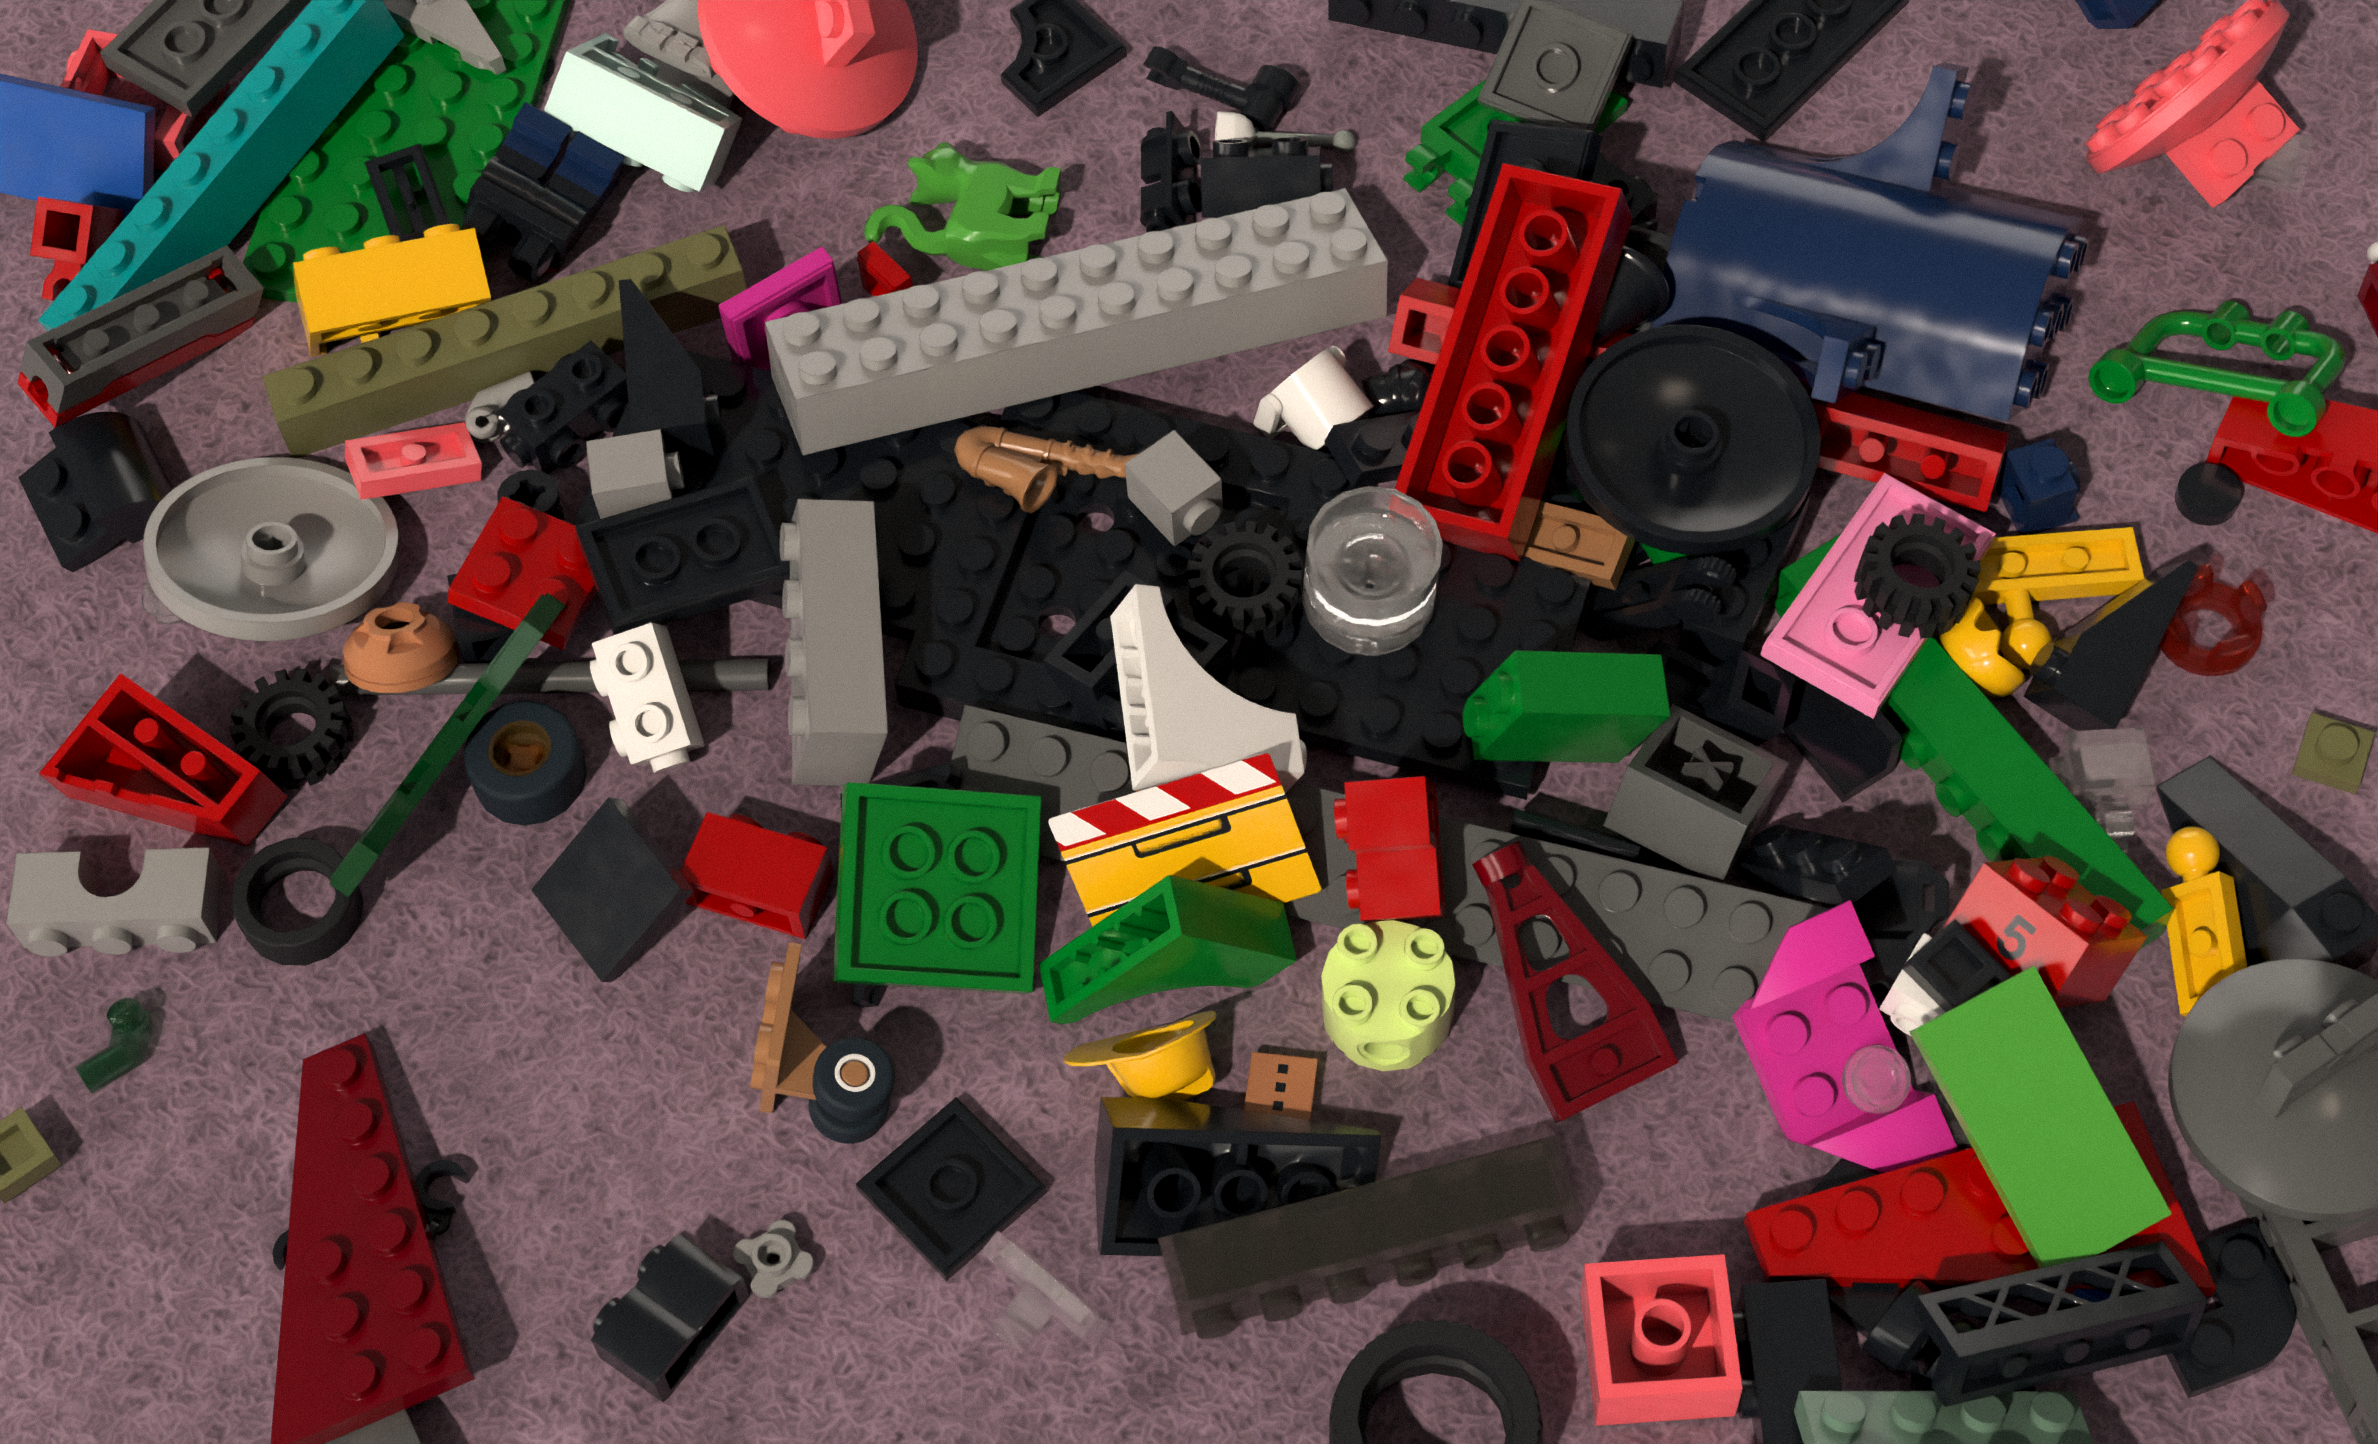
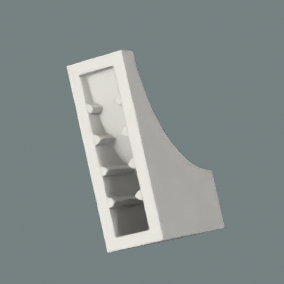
M1135 584L1110 616L1132 789L1141 791L1259 754L1268 753L1272 758L1283 790L1286 793L1305 773L1304 770L1307 762V750L1304 742L1299 739L1296 714L1280 712L1260 706L1233 693L1216 681L1193 659L1175 633L1162 601L1160 587Z

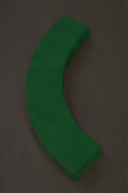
M548 592L545 596L541 594L414 767L330 877L332 880L331 886L347 897L351 895L565 607L563 603Z

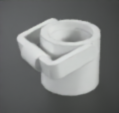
M1334 345L1316 355L1284 380L1270 394L1260 400L1253 425L1267 439H1273L1285 428L1289 427L1305 448L1320 451L1326 446L1324 441L1333 425L1358 421L1374 405L1344 369L1346 363L1345 355L1341 349Z

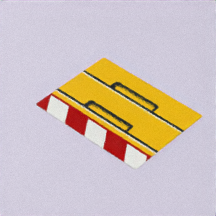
M1268 753L1259 754L1052 817L1048 821L1092 927L1168 875L1283 903L1321 891L1317 875L1272 758Z

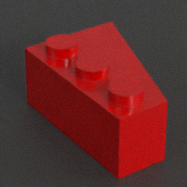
M122 673L117 676L39 772V775L68 798L246 847L250 845L288 797L261 770Z

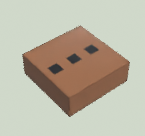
M1252 1052L1244 1110L1311 1120L1318 1059Z

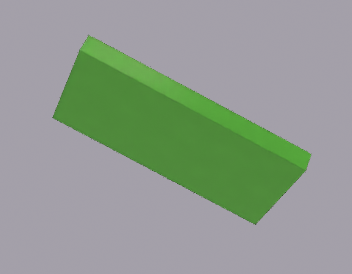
M2035 966L2023 970L1909 1031L2038 1268L2096 1256L2172 1214Z

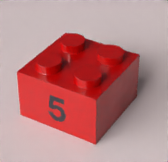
M2048 855L2040 858H2015L2008 861L1983 863L1942 928L1944 929L1956 919L2012 976L2035 966L2058 1009L2105 1001L2147 938V935L2130 923L2132 915L2125 907L2106 896H2094L2077 883L2080 876L2075 869L2062 860Z

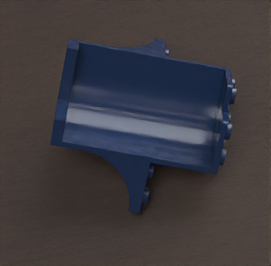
M1945 62L1933 66L1926 89L1906 121L1884 141L1863 153L1837 158H1816L1737 140L1728 141L1714 147L1706 156L1695 175V182H1697L1695 197L1691 201L1685 200L1663 272L1669 289L1668 305L1663 314L1653 321L1652 328L1667 325H1701L1722 329L1745 337L1761 345L1786 364L1797 378L1812 388L1811 398L1837 403L1864 386L2008 422L2024 408H2029L2033 398L2040 399L2043 394L2049 372V363L2040 362L2043 348L2047 342L2056 338L2058 331L2065 332L2073 309L2074 296L2065 294L2067 284L2072 272L2079 273L2082 268L2089 237L2080 235L2083 223L2082 218L1941 187L1943 179L1951 180L1959 156V144L1951 143L1956 120H1965L1973 96V84L1965 83L1969 67Z

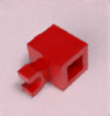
M37 197L30 256L55 260L53 270L44 281L42 299L55 300L63 291L65 284L68 281H72L97 249L102 246L120 225L124 209L71 200Z

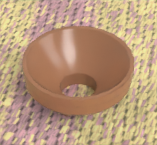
M398 602L393 606L371 610L364 617L363 622L349 635L342 649L345 675L349 681L361 689L378 693H403L430 686L450 674L458 664L460 656L457 640L452 628L440 618L421 610L420 606L406 602Z

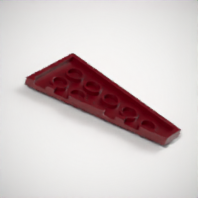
M365 1033L303 1059L270 1444H325L475 1379L373 1044Z

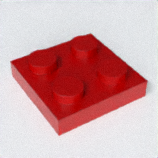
M502 496L448 588V603L515 630L541 594L545 596L548 592L563 603L565 607L540 641L564 650L596 593L595 585L576 539L575 525Z

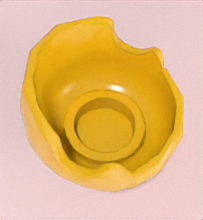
M1972 596L1961 621L1958 624L1954 621L1950 631L1942 635L1940 633L1939 645L1978 689L1988 697L2003 698L2011 695L2026 681L2022 668L2015 667L2001 656L2002 632L1985 611L1981 600L1976 596Z

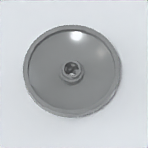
M265 457L240 460L208 469L189 478L174 488L159 502L147 522L143 539L146 574L150 586L159 600L172 613L205 631L225 637L252 641H282L309 637L335 629L354 620L370 609L385 594L394 579L399 562L397 523L383 497L361 500L351 473L328 464L299 458Z

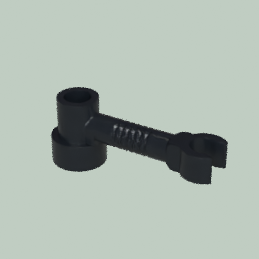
M1159 46L1152 48L1143 63L1145 67L1151 69L1146 78L1147 80L1174 90L1183 88L1196 94L1199 93L1201 96L1204 95L1207 98L1209 97L1212 100L1214 99L1217 102L1219 101L1227 106L1242 111L1241 115L1246 116L1252 121L1254 128L1258 127L1259 131L1271 132L1282 110L1285 112L1290 110L1301 90L1300 84L1294 76L1284 69L1273 65L1261 66L1252 83L1243 87L1191 67L1186 60L1179 58L1170 50Z

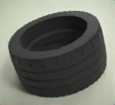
M1433 1319L1424 1322L1414 1321L1412 1324H1402L1400 1327L1392 1328L1387 1333L1377 1336L1376 1339L1366 1344L1365 1348L1360 1350L1354 1359L1351 1360L1336 1388L1331 1404L1329 1444H1367L1365 1433L1369 1412L1383 1392L1403 1379L1430 1373L1464 1379L1487 1393L1500 1410L1506 1434L1504 1444H1542L1543 1422L1541 1408L1531 1378L1525 1372L1524 1366L1512 1352L1507 1350L1504 1344L1499 1343L1493 1336H1488L1480 1329H1474L1467 1324L1464 1326L1455 1321L1453 1323L1446 1320L1433 1321Z

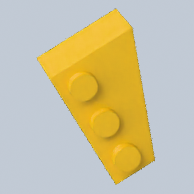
M444 224L425 230L423 232L424 238L400 242L399 236L387 235L364 242V249L340 253L338 247H323L303 254L304 261L293 262L295 293L310 356L315 357L327 354V342L360 336L361 343L380 338V332L412 325L416 326L490 302V290L475 228L460 231L458 224Z

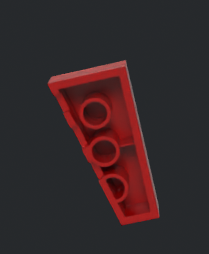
M2233 396L2214 437L2205 463L2222 466L2232 472L2242 482L2378 534V410L2325 399V413L2315 428L2305 436L2291 437L2279 432L2271 424L2267 414L2269 403Z

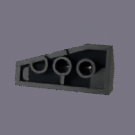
M2207 757L2156 787L2172 834L2185 827H2200L2215 837L2219 845L2220 857L2217 866L2210 874L2220 871L2232 876L2234 879L2247 967L2282 959H2309L2338 964L2354 970L2372 959L2378 948V915L2344 874L2212 758Z
M1101 1097L1094 1158L1100 1255L1171 1256L1189 1251L1190 1248L1186 1235L1225 1224L1228 1237L1231 1239L1251 1233L1247 1219L1263 1213L1284 1208L1287 1215L1294 1220H1299L1373 1199L1381 1134L1379 1130L1172 1099Z

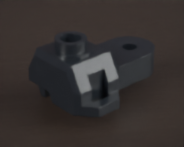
M1893 860L1898 871L1853 903V907L1875 957L1860 963L1871 992L1878 986L1887 987L1890 991L1923 933L1928 935L1934 926L1949 916V881L1934 870L1926 861ZM1935 885V910L1925 911L1926 889L1932 888ZM1822 902V907L1831 909L1837 906ZM1879 1010L1886 1027H1894L1891 1016Z

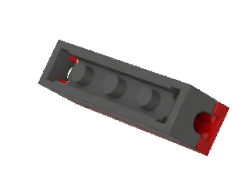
M226 245L27 341L20 369L22 372L19 374L17 384L56 428L242 334L253 326L254 316H256L264 287ZM228 286H232L234 291L228 293Z

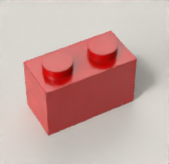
M706 812L680 873L694 889L692 894L686 899V904L806 940L832 880L834 870L828 848L808 834L790 832L788 835L764 829L757 821L744 815L731 814L727 818Z

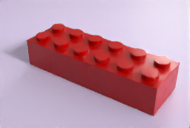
M1502 164L1388 510L1401 529L1483 553L1498 554L1507 559L1521 562L1565 428L1569 403L1582 375L1633 217L1621 188L1510 164Z

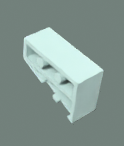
M603 33L566 51L544 112L572 127L570 137L574 138L579 131L624 156L625 164L635 167L645 165L662 173L663 181L680 191L694 192L696 190L701 192L716 182L743 118L688 84H682L681 88H678L657 78L656 75L660 66L647 58H641L638 65L634 64L615 52L619 41L607 33Z

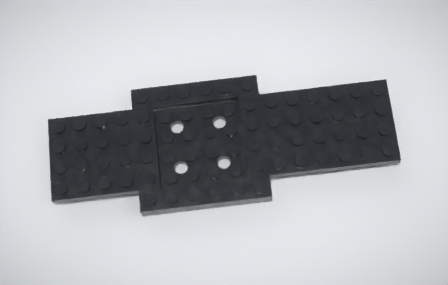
M686 351L701 370L707 395L718 394L723 431L713 432L715 456L681 461L685 488L674 490L675 497L755 475L779 533L782 523H791L798 499L874 501L882 635L911 642L895 681V689L900 706L961 721L964 706L968 705L1127 743L1125 730L1114 724L1106 732L1076 709L1055 685L1043 659L1063 637L1051 638L1043 634L1040 630L1042 622L1053 615H1065L1076 624L1124 571H1127L1152 586L1160 587L1161 591L1174 597L1178 613L1197 623L1189 601L1187 576L1188 560L1193 561V548L1197 542L1201 545L1206 544L1205 534L1213 529L1220 538L1224 537V524L1235 522L1237 532H1246V521H1256L1257 533L1263 534L1267 525H1270L1278 530V541L1287 536L1293 542V553L1299 552L1303 576L1302 606L1299 615L1293 613V624L1286 631L1276 624L1277 637L1272 640L1266 641L1263 632L1256 633V645H1245L1244 634H1236L1234 644L1229 643L1232 656L1213 678L1233 693L1248 701L1280 712L1296 714L1299 739L1306 744L1527 800L1538 761L1474 760L1472 737H1468L1465 734L1463 727L1464 706L1471 694L1515 650L1572 652L1592 588L1590 579L1534 561L1529 557L1523 556L1521 562L1498 554H1487L1401 529L1399 525L1358 516L1368 485L1353 488L1332 454L1074 391L1005 407L997 427H1004L1011 432L1045 440L1050 438L1063 443L1071 440L1074 442V445L1086 447L1088 444L1092 445L1093 449L1104 452L1108 449H1113L1114 454L1122 456L1133 455L1137 450L1156 443L1175 430L1221 478L1223 513L1220 514L1218 520L1209 530L1197 536L1190 535L1174 547L1128 498L1126 478L1117 476L1098 478L1096 474L1080 475L1074 470H1068L1066 476L1058 474L1057 483L1050 498L1040 509L1032 513L1025 512L1021 509L1019 502L1013 496L1005 494L1002 488L987 486L984 480L974 478L962 469L955 455L954 448L957 439L965 430L981 425H992L958 418L803 455L773 382L771 371ZM629 401L612 437L631 434ZM591 485L573 522L575 526L600 519L592 495ZM1091 513H1104L1114 521L1108 531L1099 535L1084 532L1079 527V524L1085 516ZM1254 569L1235 570L1224 576L1221 581L1222 589L1236 597L1259 595L1267 590L1270 584L1266 574ZM783 589L749 600L783 609ZM1204 620L1198 624L1204 627ZM1220 628L1216 633L1221 637H1223L1222 628Z

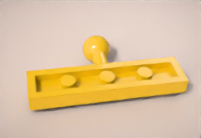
M2133 527L1994 537L1991 547L1980 561L1979 581L1972 596H1976L1981 600L1983 605L2005 603L2009 626L2004 630L2001 637L2002 654L2015 667L2030 669L2031 663L2040 649L2047 643L2052 642V637L2047 627L2034 619L2031 601L2121 595L2144 579Z

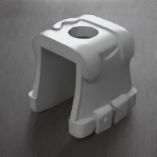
M666 0L643 17L635 16L626 25L623 31L624 38L642 52L656 58L652 62L660 66L656 75L657 78L678 88H681L682 84H688L729 109L735 94L711 67L710 58L704 46L699 28L698 0Z

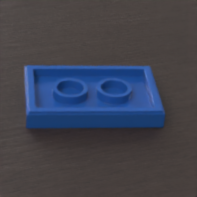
M0 73V193L37 201L39 196L124 209L122 219L124 220L153 186L155 108Z

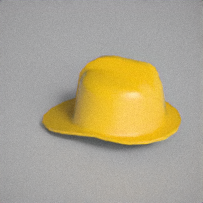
M1215 1011L1202 1012L1168 1025L1140 1029L1085 1043L1066 1053L1064 1063L1070 1066L1106 1064L1125 1092L1133 1098L1183 1101L1208 1091L1215 1083L1216 1075L1204 1028L1216 1019L1217 1014Z

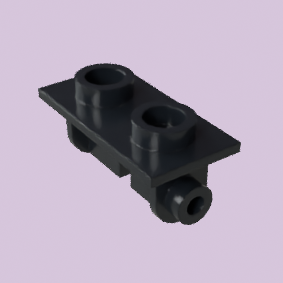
M1172 110L1166 112V129L1160 127L1152 128L1147 131L1146 136L1141 140V179L1145 184L1161 180V182L1141 187L1140 222L1146 227V232L1170 229V226H1183L1195 223V213L1202 211V196L1199 186L1195 181V166L1201 164V145L1197 135L1192 130L1187 131Z

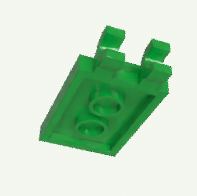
M1486 79L1422 126L1420 140L1423 144L1417 145L1406 153L1405 161L1414 169L1407 173L1403 180L1419 193L1441 177L1444 170L1457 180L1448 187L1447 194L1456 202L1446 209L1445 214L1461 227L1464 225L1491 119L1525 123L1479 104L1477 99ZM1613 89L1594 130L1597 134L1604 131L1627 110L1628 101Z

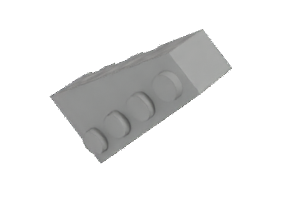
M798 499L791 523H782L780 529L781 561H790V580L784 581L782 608L784 618H790V638H787L785 669L786 675L791 677L788 729L789 734L792 735V785L843 786L846 782L869 783L888 734L874 501Z

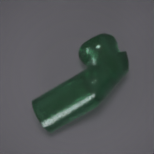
M134 998L120 999L109 1007L106 1015L113 1028L108 1047L75 1066L91 1094L134 1070L144 1061L153 1029V1021L150 1012L142 1009L140 1002Z

